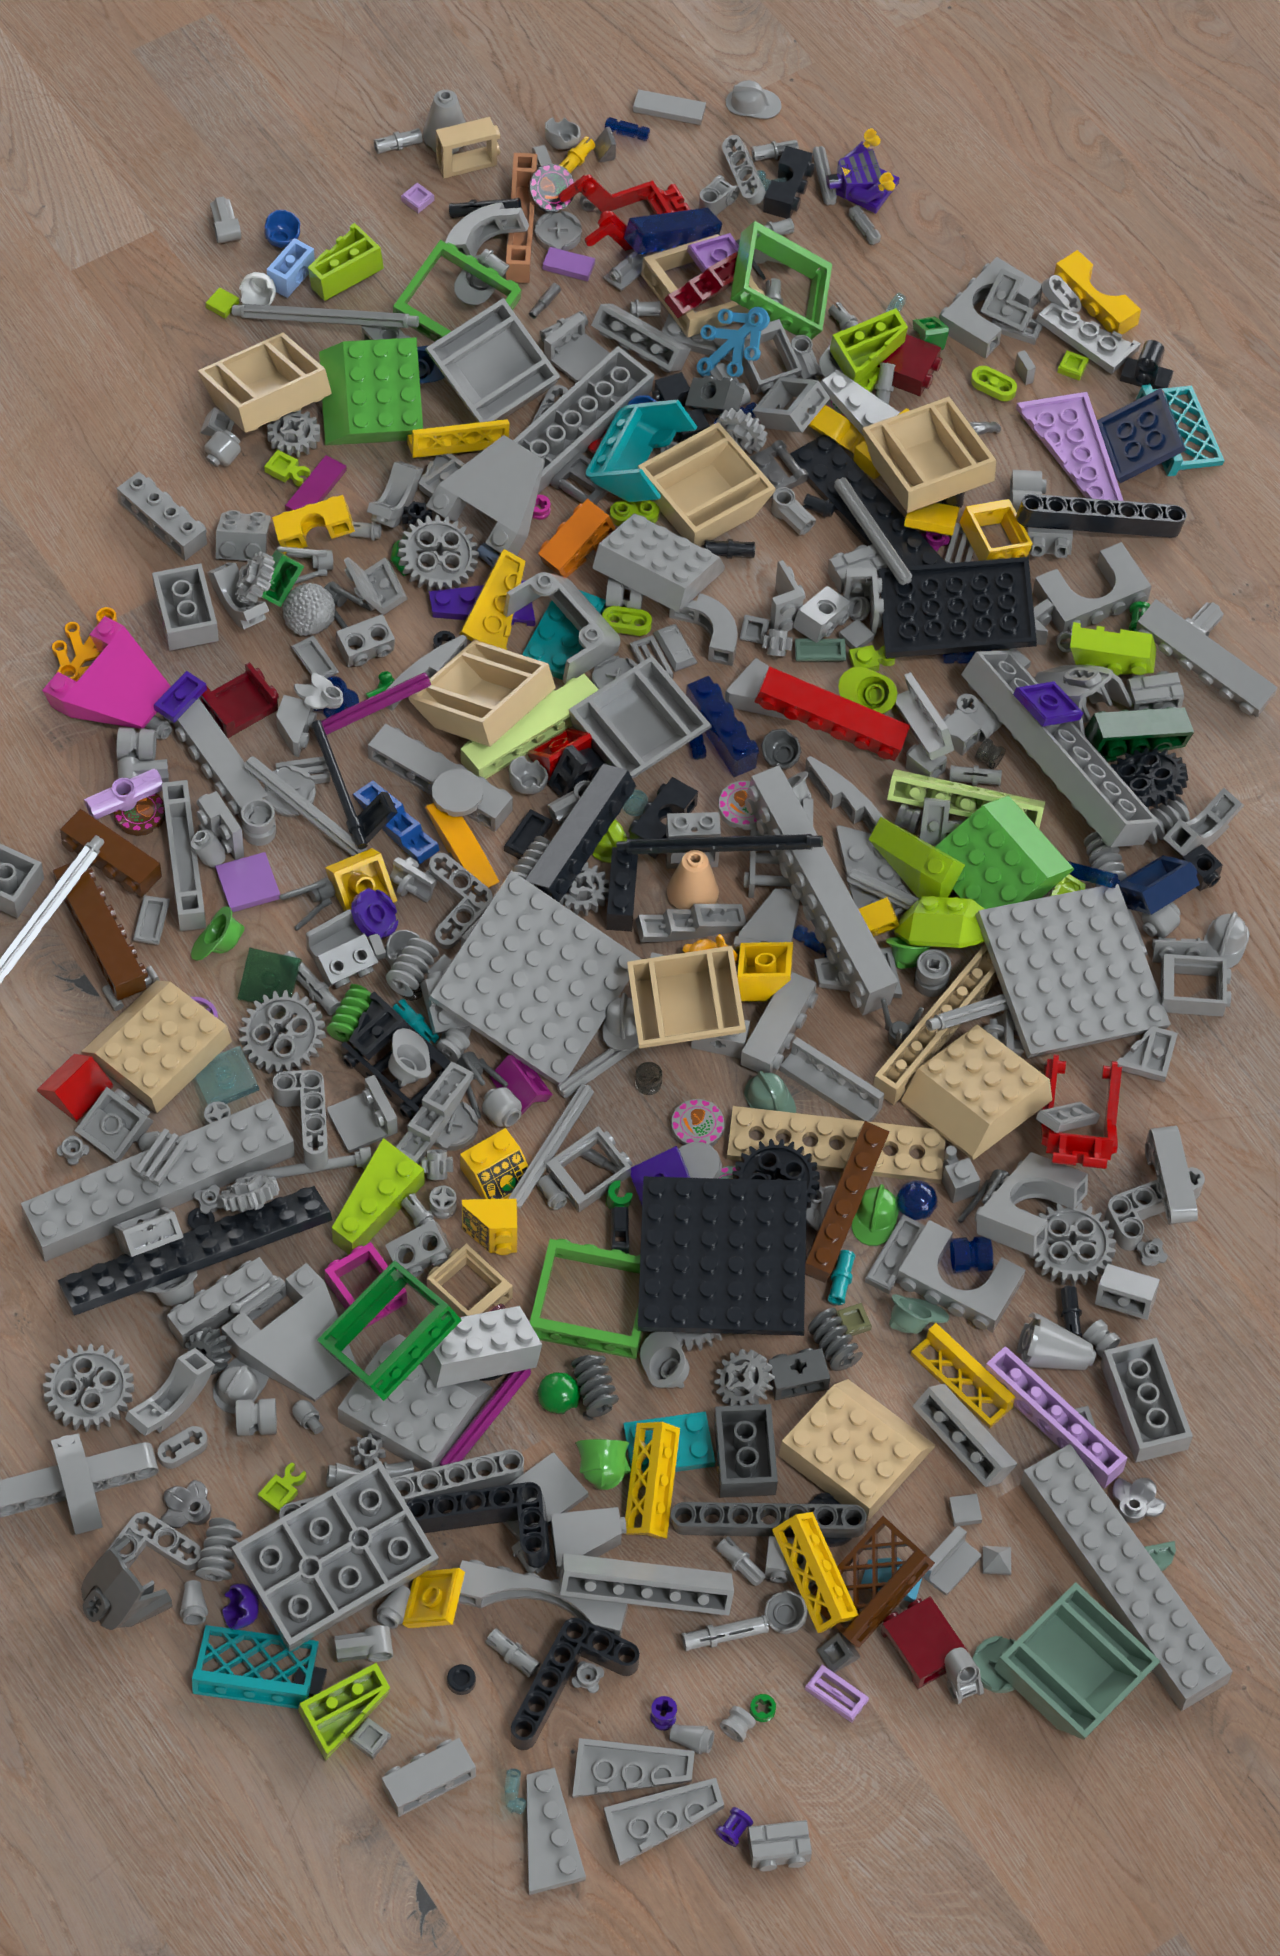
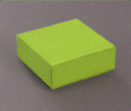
M219 287L206 302V308L226 319L232 312V306L239 304V298Z
M1067 350L1057 373L1080 381L1088 365L1089 358Z

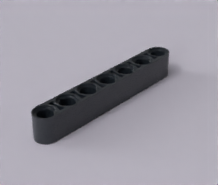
M1039 494L1025 495L1016 514L1017 522L1025 527L1166 538L1177 537L1187 517L1186 511L1177 505Z

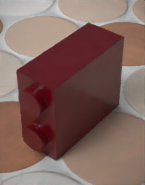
M906 334L905 342L882 363L895 365L892 381L893 387L921 397L924 389L930 388L933 381L932 374L934 371H939L943 358H940L941 347Z

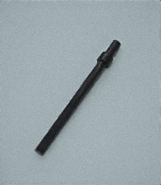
M316 720L312 722V727L346 815L348 831L350 834H353L358 849H365L368 845L363 834L364 826L361 818L356 815L321 720Z

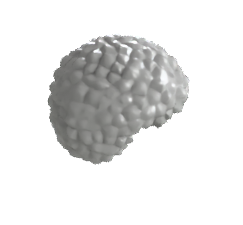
M312 583L298 585V587L289 592L283 603L285 625L300 636L318 634L327 629L334 621V599L329 591L321 585Z

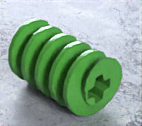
M351 984L349 986L350 989L346 992L345 998L342 999L340 1006L337 1008L336 1015L332 1017L331 1023L326 1028L329 1035L335 1040L348 1042L359 1025L362 1013L367 1012L371 1004L370 996L372 993L361 985Z

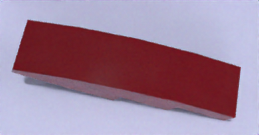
M738 251L708 267L702 274L689 280L683 287L668 294L663 299L677 318L684 316L733 285Z

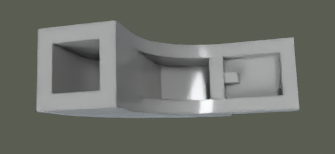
M503 203L490 204L471 212L461 219L450 231L445 243H452L466 256L471 255L475 257L480 246L489 238L503 233L527 232L529 223L521 207L505 209Z
M402 461L394 462L388 484L381 498L378 501L369 502L367 512L372 513V521L393 528L400 524L402 515H404L403 507H408L412 503L423 468Z
M228 562L207 572L219 600L231 619L240 628L246 629L266 620L264 613L269 611L266 602L257 600L256 603H252L249 606L237 600V596H235L238 590L236 589V584L240 574L236 563Z
M699 593L697 601L691 600L681 611L676 612L670 609L669 618L694 623L708 631L712 638L709 645L708 661L733 666L737 647V626L733 616L723 604L710 596Z
M1223 788L1199 815L1188 822L1179 819L1163 839L1183 856L1201 844L1207 848L1229 828V822L1245 805Z
M196 1348L178 1357L170 1376L162 1387L149 1399L129 1410L125 1420L144 1436L154 1430L161 1433L173 1424L195 1401L210 1378L215 1364Z
M79 1433L51 1440L75 1535L103 1528Z

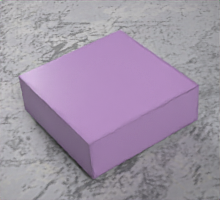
M416 183L401 195V201L416 213H420L434 201V194L419 183Z

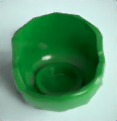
M554 1372L547 1375L541 1380L536 1393L539 1404L547 1412L562 1415L572 1408H577L581 1399L577 1381L567 1373Z

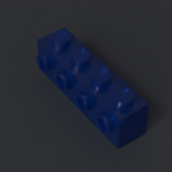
M709 208L634 217L628 220L624 239L638 254L665 251L716 234L720 235L723 223Z
M710 676L687 684L686 696L711 724V728L705 731L732 776L735 778L755 769L759 748L756 742L748 737L744 723L738 721L735 717L731 703L726 702L723 698L719 684H714Z

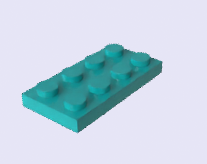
M579 590L602 615L606 608V600ZM551 600L522 655L548 663L552 676L563 680L566 660L584 649L578 640L580 631Z

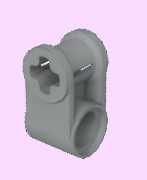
M722 175L715 177L708 186L700 191L699 215L705 219L717 217L720 212L737 199L740 193L739 187L736 185L732 186L726 182Z
M963 694L957 699V708L954 710V713L959 709L981 726L980 742H985L1001 727L1002 723L997 719V715L974 695Z
M964 1648L951 1650L946 1655L944 1662L948 1679L947 1687L953 1701L958 1705L962 1703V1699L975 1694L979 1696L984 1694V1688L981 1682L980 1669L967 1650Z

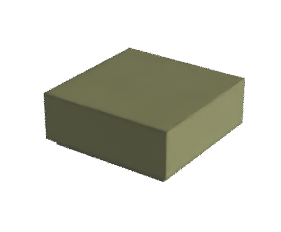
M862 1303L836 1312V1317L838 1316L842 1319L840 1326L846 1325L848 1329L844 1335L851 1334L855 1336L870 1331L872 1328Z

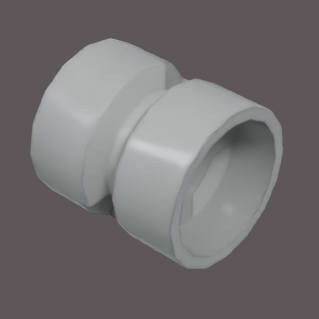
M609 577L606 607H622L624 605L627 608L641 610L643 594ZM625 589L631 590L630 597H624Z
M119 727L117 735L118 761L123 757H135L140 761L155 760L157 746L155 729H141L139 732H136L134 728Z
M260 798L246 802L241 810L244 838L247 842L256 846L270 843L276 835L273 805L267 800Z
M930 949L924 951L919 956L914 985L922 995L936 997L946 991L951 971V960L948 955L943 951Z
M251 1399L236 1400L237 1436H253L255 1431H259L261 1435L277 1434L276 1399H260L258 1403H254Z

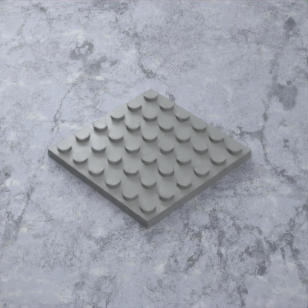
M511 870L428 999L557 1086L569 1077L606 1018V1010L609 1003L619 997L630 980L627 962L641 960V958Z
M1118 883L979 910L975 914L1027 1058L1144 1034L1152 1026L1167 1029L1171 1025L1166 1010L1162 1006L1160 994Z

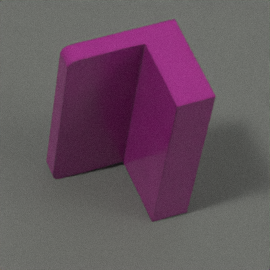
M508 1055L495 1070L508 1083L506 1088L520 1100L522 1104L521 1115L534 1102H547L553 1095L537 1072L513 1055ZM490 1075V1079L497 1088L504 1087Z

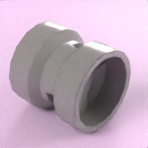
M1102 1319L1093 1323L1082 1337L1093 1346H1096L1095 1351L1101 1358L1103 1357L1104 1350L1116 1348L1121 1341V1338L1115 1332L1109 1333L1108 1325Z

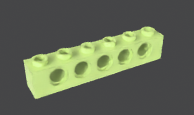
M897 769L893 772L887 800L923 807L924 797L950 800L949 813L970 817L982 805L1009 795L1038 829H1040L1045 801Z

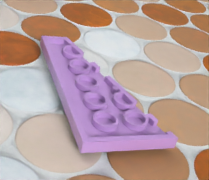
M1087 392L1017 403V411L1086 498L1123 501Z

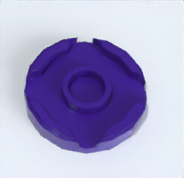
M372 888L365 889L356 895L352 902L351 913L354 922L367 937L378 934L381 939H384L394 933L398 926V919L396 920L395 915L397 913L396 906L383 891L378 889L374 891L371 890Z

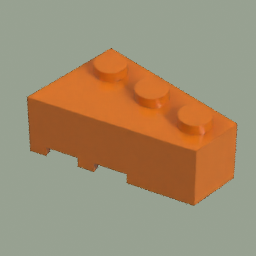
M587 498L584 503L579 504L574 509L573 515L567 522L560 524L556 534L542 544L538 555L542 562L555 573L567 578L586 562L584 558L592 550L597 552L599 543L616 528L610 516Z

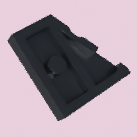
M375 991L370 996L371 1004L367 1012L362 1013L359 1025L349 1040L368 1061L392 1040L393 1034L398 1029L408 1026L406 1021Z

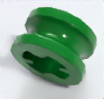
M759 1694L751 1701L750 1714L756 1721H770L775 1715L776 1703L770 1695ZM757 1703L762 1705L768 1703L770 1705L768 1707L769 1713L765 1714L763 1711L758 1713L756 1711L758 1709Z

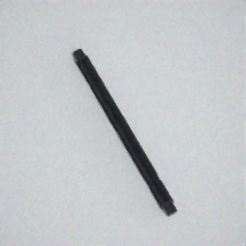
M797 834L627 839V841H618L616 849L617 853H627L628 855L687 853L691 850H699L701 852L812 850L815 847H823L822 835Z

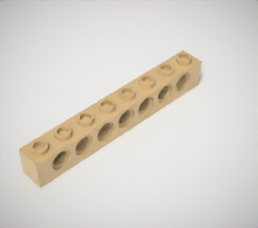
M986 943L875 1075L873 1086L883 1092L884 1099L893 1105L906 1092L917 1069L933 1058L961 1025L943 1030L929 1031L926 1027V1020L934 1018L935 1015L981 1001L999 980Z

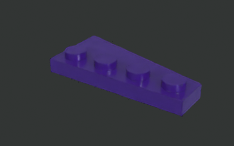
M484 585L429 591L432 617L465 620L468 618ZM532 602L513 614L512 625H514V622L526 623V626H535Z

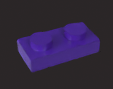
M186 671L154 704V710L175 723L207 690L206 683Z

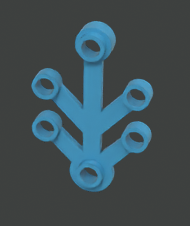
M754 307L748 313H736L728 309L720 310L718 313L719 322L723 324H731L732 322L745 323L739 330L719 329L711 325H704L702 327V338L707 340L715 338L728 340L709 358L704 357L698 361L697 371L701 376H710V371L731 350H733L732 362L727 366V373L733 377H739L743 373V351L744 357L749 361H757L760 358L761 331L768 326L770 321L769 315L764 308ZM728 313V319L725 321L724 315ZM756 315H758V317H759L757 323H755V317H756ZM708 329H711L710 336H707ZM751 333L750 346L744 350L745 337ZM754 350V356L751 358L750 352ZM707 363V369L704 371V364ZM736 365L737 372L733 373V367Z

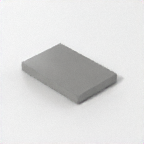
M554 1452L510 1483L534 1482L540 1486L546 1504L548 1526L551 1524V1514L568 1512L588 1497V1491ZM531 1498L526 1502L534 1501L536 1498ZM503 1502L498 1506L506 1505L508 1502ZM519 1520L503 1522L516 1539L520 1541ZM532 1523L528 1527L536 1526L538 1523Z

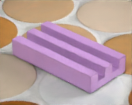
M824 1665L818 1669L805 1687L807 1692L851 1723L856 1715L861 1712L862 1707L869 1701V1697ZM823 1675L859 1702L856 1704L820 1677ZM815 1684L818 1685L819 1687H821L823 1690H825L826 1692H828L830 1695H832V1696L835 1697L836 1699H838L840 1702H842L843 1704H845L847 1707H849L850 1709H852V1711H850V1710L847 1709L845 1706H843L842 1704H840L839 1702H837L835 1699H833L832 1697H830L828 1694H826L825 1692H823L821 1689H819L818 1687H816Z

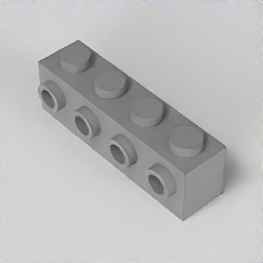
M613 303L601 304L591 326L599 330L601 335L619 341L620 346L638 352L641 358L657 363L660 369L669 373L682 370L691 351V348Z
M137 472L117 487L118 503L184 561L207 545V530L203 523L195 521L183 506L179 507L167 492H162L157 488L155 482L150 477L146 478L143 474Z
M791 971V980L773 995L741 1052L740 1065L756 1072L762 1071L763 1073H772L774 1069L778 1070L784 1058L782 1055L784 1050L791 1048L792 1042L795 1040L794 1033L796 1029H801L806 1021L807 1014L805 1013L807 1009H812L818 999L816 982Z
M260 1257L243 1263L239 1270L233 1274L221 1277L214 1286L207 1290H200L187 1303L175 1306L167 1315L169 1330L183 1349H186L185 1344L190 1341L189 1336L192 1333L205 1327L218 1329L235 1318L238 1313L231 1312L230 1305L234 1302L238 1303L267 1283L274 1275Z
M945 1383L928 1387L912 1406L985 1487L1002 1483L1017 1466L1016 1461Z

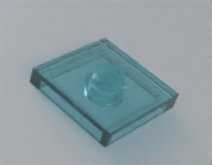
M241 1046L218 1054L195 1077L207 1105L216 1101L228 1104L260 1090Z

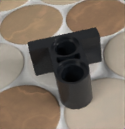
M1156 340L1146 341L1138 360L1127 357L1120 381L1138 387L1151 385L1152 389L1168 388L1174 371L1161 367L1165 351L1164 346Z
M573 745L565 747L548 785L562 797L572 792L579 782H591L601 766L606 763L592 748L578 751Z

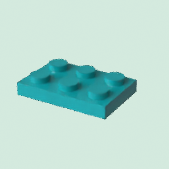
M706 1411L623 1423L625 1441L629 1442L627 1452L630 1469L632 1466L637 1423L665 1422L680 1428L675 1472L715 1467ZM646 1430L644 1442L646 1445L652 1440L653 1430ZM648 1457L644 1459L641 1465L643 1473L649 1467Z

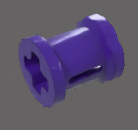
M661 1696L653 1701L651 1706V1723L656 1729L666 1731L675 1724L676 1702L668 1696ZM662 1710L667 1711L666 1716H660Z
M732 1807L729 1818L722 1827L718 1826L715 1832L725 1843L736 1847L739 1844V1837L754 1822L744 1811L737 1807Z

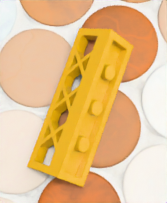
M506 419L412 430V435L407 436V443L413 458L485 450L503 435L509 438L510 423Z
M937 1323L928 1329L927 1338L911 1351V1356L941 1384L945 1383L955 1396L989 1429L1013 1408L1015 1396ZM930 1345L938 1352V1360H928L921 1352ZM942 1366L954 1367L958 1371V1378H947L942 1374ZM962 1385H973L978 1389V1397L966 1396L962 1392ZM982 1403H993L999 1411L989 1418L982 1411Z
M665 1422L637 1423L625 1515L626 1535H648L657 1539H667L680 1428ZM646 1430H653L652 1440L646 1445L644 1442ZM648 1457L649 1467L643 1473L641 1465L644 1459ZM644 1484L646 1487L645 1496L639 1500L638 1490ZM641 1512L643 1515L642 1525L639 1528H634L635 1517Z
M813 1512L796 1514L773 1528L772 1531L799 1592L806 1603L807 1610L817 1632L822 1633L840 1622L850 1621L859 1616ZM789 1527L792 1528L795 1534L793 1544L787 1541L783 1532ZM799 1553L804 1555L807 1561L805 1570L798 1566L797 1558ZM810 1579L814 1580L818 1586L816 1596L812 1595L808 1588ZM822 1605L827 1607L831 1619L825 1623L820 1615Z

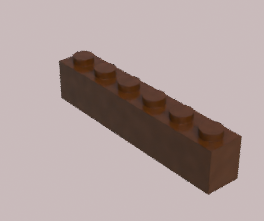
M71 863L53 870L55 885ZM89 866L66 896L64 902L114 996L119 1001L146 990L145 978H148V973L143 963L138 964L136 960L138 958L137 952L132 943L127 944L125 929L122 924L117 925L115 921L117 919L116 913L111 904L106 905L104 890L101 885L96 886L94 882L96 881L95 874Z
M867 1121L860 1128L806 1257V1275L826 1283L831 1275L890 1131Z

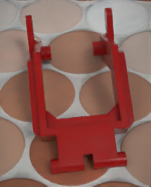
M591 174L580 177L558 196L561 202H566L581 192L602 212L598 220L599 228L585 238L587 246H593L609 235L627 251L677 233V224L687 221L688 224H692L696 221V217L688 204L684 202L685 199L676 184L669 185L668 190L664 191L658 188L652 180L611 194ZM645 199L649 202L660 223L634 232L614 212L610 211Z
M1053 1054L1052 1059H1047L1044 1065V1075L1050 1079L1052 1101L1045 1105L1042 1110L1054 1108L1057 1074H1065L1066 1061L1059 1060V1055ZM1111 1061L1110 1066L1103 1065L1102 1079H1109L1104 1137L1056 1133L1041 1123V1144L1046 1146V1153L1053 1154L1052 1163L1073 1166L1079 1163L1082 1164V1167L1106 1169L1107 1160H1111V1155L1117 1153L1116 1123L1122 1067H1117V1061Z

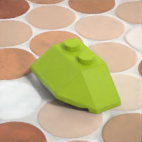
M922 896L901 916L899 926L895 928L894 934L909 945L952 948L977 945L985 940L975 914L979 910H984V908L972 899Z

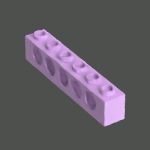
M1006 1346L986 1363L985 1369L1015 1396L1014 1406L1060 1449L1071 1444L1099 1485L1104 1489L1124 1471L1127 1457Z

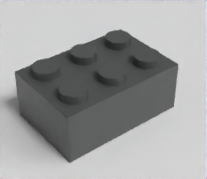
M771 1404L715 1407L714 1429L720 1498L776 1495L778 1478Z

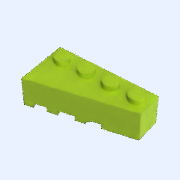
M383 1138L332 1226L333 1243L348 1255L356 1247L365 1246L403 1207L401 1202L406 1197L410 1200L409 1195L416 1194L425 1184L424 1168Z

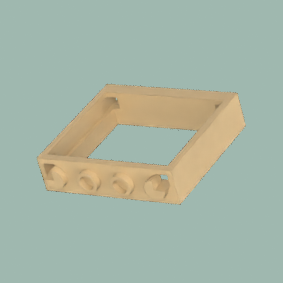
M718 234L643 258L642 277L687 338L700 334L704 325H711L716 328L728 325L718 320V313L722 309H728L736 313L749 312L747 308L731 301L696 313L692 310L684 316L677 318L663 300L668 294L677 290L664 271L694 262L687 252L688 245L718 237ZM750 275L749 287L765 295ZM725 313L724 320L726 321L728 319V313Z

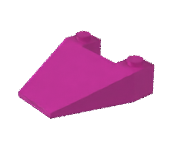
M104 616L89 634L98 652L101 654L77 682L57 672L42 691L52 708L70 718L144 729L157 713L154 710V704L171 686L128 630L118 622Z

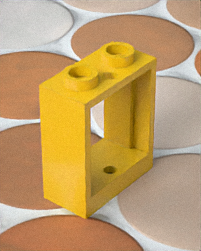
M1010 499L965 507L959 523L979 561L1028 556L1033 543L1024 526L1018 523L1016 519L1017 513ZM1001 523L1012 545L991 548L980 527Z

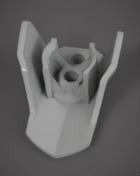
M1063 665L1040 671L1035 677L1038 684L1054 681L1083 712L1081 720L1072 721V723L1084 736L1083 723H1087L1091 719L1086 708L1087 696L1092 704L1105 702L1108 706H1111V700L1129 708L1133 705L1121 678L1115 675L1111 669L1105 667Z

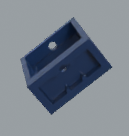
M1164 855L1118 882L1127 909L1149 915L1154 914L1200 885L1197 879V870L1191 862Z

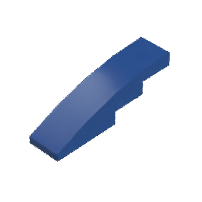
M372 780L353 793V797L365 809L382 791H387ZM389 793L398 813L382 830L402 850L421 864L440 851L439 845L422 831L421 824L406 813L403 804Z

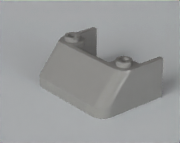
M541 572L507 592L504 607L506 618L539 597L549 596L580 631L578 640L584 650L566 660L563 676L564 684L572 678L581 676L618 652L621 642L620 636L568 578Z

